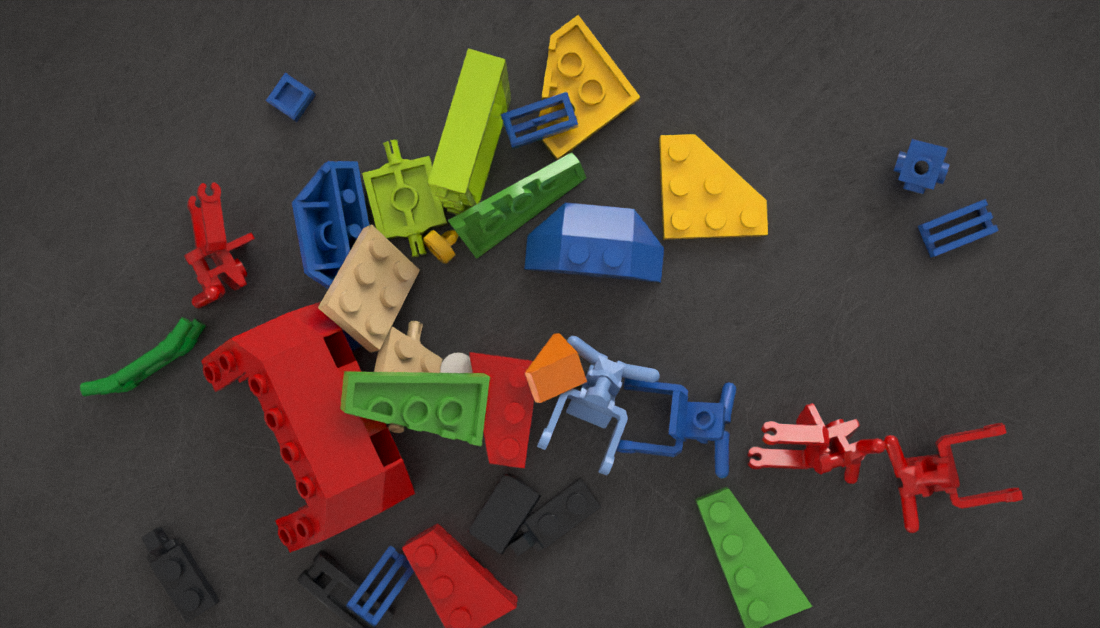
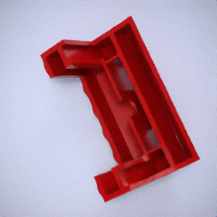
M321 302L288 312L232 337L201 360L203 374L206 380L212 384L215 392L224 389L237 379L239 383L248 380L251 392L257 396L262 406L265 422L274 432L280 445L282 459L289 465L296 479L297 491L307 504L298 508V511L275 520L278 526V536L281 542L287 546L289 552L324 541L415 494L404 461L386 423L347 414L340 409L344 371L361 372L341 327L318 308Z

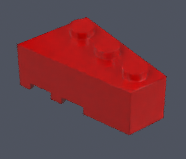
M469 352L472 372L484 373L490 376L483 430L489 464L525 468L534 407V398L525 372L533 360Z
M438 523L408 539L403 545L402 550L445 628H481L517 607L518 597L494 578V575L487 568L480 565L469 554L470 552Z

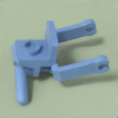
M571 336L567 342L578 352L579 356L591 364L585 376L587 382L582 384L580 391L573 388L559 395L548 425L544 428L537 447L544 450L547 448L567 398L571 399L566 410L568 414L601 428H606L611 418L615 417L617 424L598 471L607 476L612 468L615 459L614 454L628 420L626 410L614 406L616 395L623 383L621 382L622 377L654 383L658 381L660 375L653 368L630 365L618 360L617 362L608 360V356L599 353L577 336Z

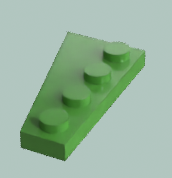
M570 153L449 219L448 222L477 259L585 180L586 175L580 161L573 153Z
M344 371L340 409L347 414L388 424L394 423L406 426L408 429L420 432L426 431L438 434L444 438L458 439L473 445L482 446L490 376L484 373Z
M728 487L695 499L745 628H760L813 607Z

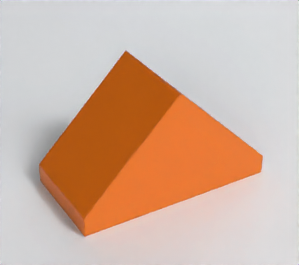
M560 333L552 335L525 372L535 403H542L587 382L578 352Z

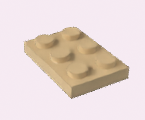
M371 224L362 229L318 308L370 353L378 351L420 269Z

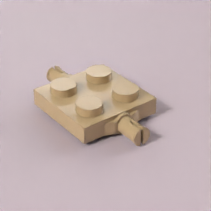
M410 321L408 323L407 335L393 326L390 328L380 350H378L374 372L440 373L442 358L421 344L420 337L423 324H420L418 321ZM391 423L388 429L394 433H402L404 426Z

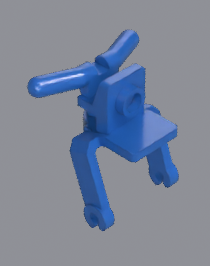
M629 378L624 379V389L673 395L669 435L675 439V446L620 440L616 449L617 452H637L675 457L682 452L683 441H686V439H696L703 444H708V440L715 441V474L719 478H726L728 476L730 433L725 431V424L731 423V413L736 394V386L733 383L728 382L723 385L719 403L688 402V390L682 385L661 382L651 383Z

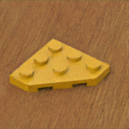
M579 15L550 36L542 100L567 92L578 122L577 128L542 139V142L556 160L563 158L640 100L639 94ZM562 103L540 111L539 117L564 109V104ZM568 116L537 126V131L569 120Z
M695 134L660 135L663 240L768 235L767 200Z

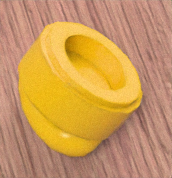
M431 230L423 238V242L440 262L446 264L455 256L451 246L457 241L459 235L455 230H449L440 236L436 231Z

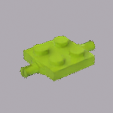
M390 140L391 144L389 141H386L383 145L389 163H386L379 169L362 173L375 226L388 240L397 237L408 238L412 257H418L419 253L422 256L427 254L421 234H424L431 228L448 224L443 203L435 196V192L428 184L433 166L430 156L414 160L402 159L398 140Z

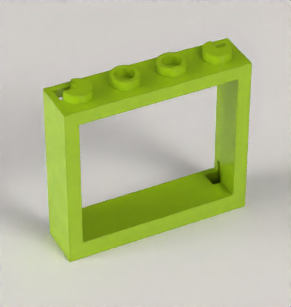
M469 48L428 179V184L435 192V196L443 203V207L447 208V212L458 215L480 203L504 124L501 114L508 111L511 101L506 59Z

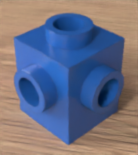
M912 139L908 152L900 151L894 168L895 172L900 173L898 180L905 182L903 189L924 194L926 188L934 190L936 183L943 184L950 165L943 162L948 148ZM918 161H925L928 164L926 173L917 174L915 172L914 166Z

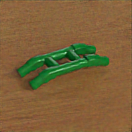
M181 317L172 332L158 346L107 378L81 383V394L86 397L96 394L123 393L134 389L150 375L179 356L182 357L190 352L198 342L197 339L206 327V324L196 318L191 322Z

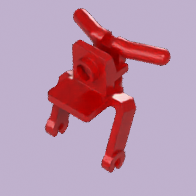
M215 182L210 185V189L213 191L212 196H208L205 193L207 187L205 183L200 184L198 187L197 196L200 200L201 208L195 206V196H191L187 202V207L191 213L196 249L185 254L184 257L188 264L193 267L198 276L197 280L203 288V291L195 295L191 300L195 308H202L224 296L225 288L218 276L234 291L247 285L244 279L247 277L245 267L238 258L233 259L230 252L247 245L255 239L251 232L227 243L220 202L221 189ZM205 258H212L217 267L211 270Z
M811 403L802 410L796 420L797 425L778 424L769 421L761 428V431L764 433L772 431L775 434L771 436L766 433L762 438L765 444L806 445L805 450L753 447L748 451L747 456L750 458L758 456L760 458L759 461L752 458L748 462V466L756 470L761 468H814L818 474L830 472L833 468L845 467V481L849 484H854L858 481L861 461L867 454L882 453L886 448V444L879 438L862 439L849 444L848 440L860 427L858 420L854 419L844 422L843 419H838L825 426L815 405Z
M1003 423L990 424L980 429L941 436L935 442L938 454L905 458L899 441L895 436L888 435L884 438L886 451L892 463L895 477L901 478L903 484L898 489L906 531L915 533L919 530L915 496L918 494H922L923 497H929L934 492L945 491L948 493L952 505L961 509L997 502L1023 500L1022 491L1019 488H1008L966 497H958L957 494L960 481L950 445L1004 435L1007 432Z

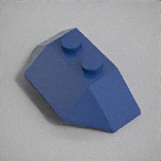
M358 161L325 162L292 201L304 273L327 289L332 284L362 229L369 226Z
M565 202L528 234L524 270L661 282L664 247L635 209Z

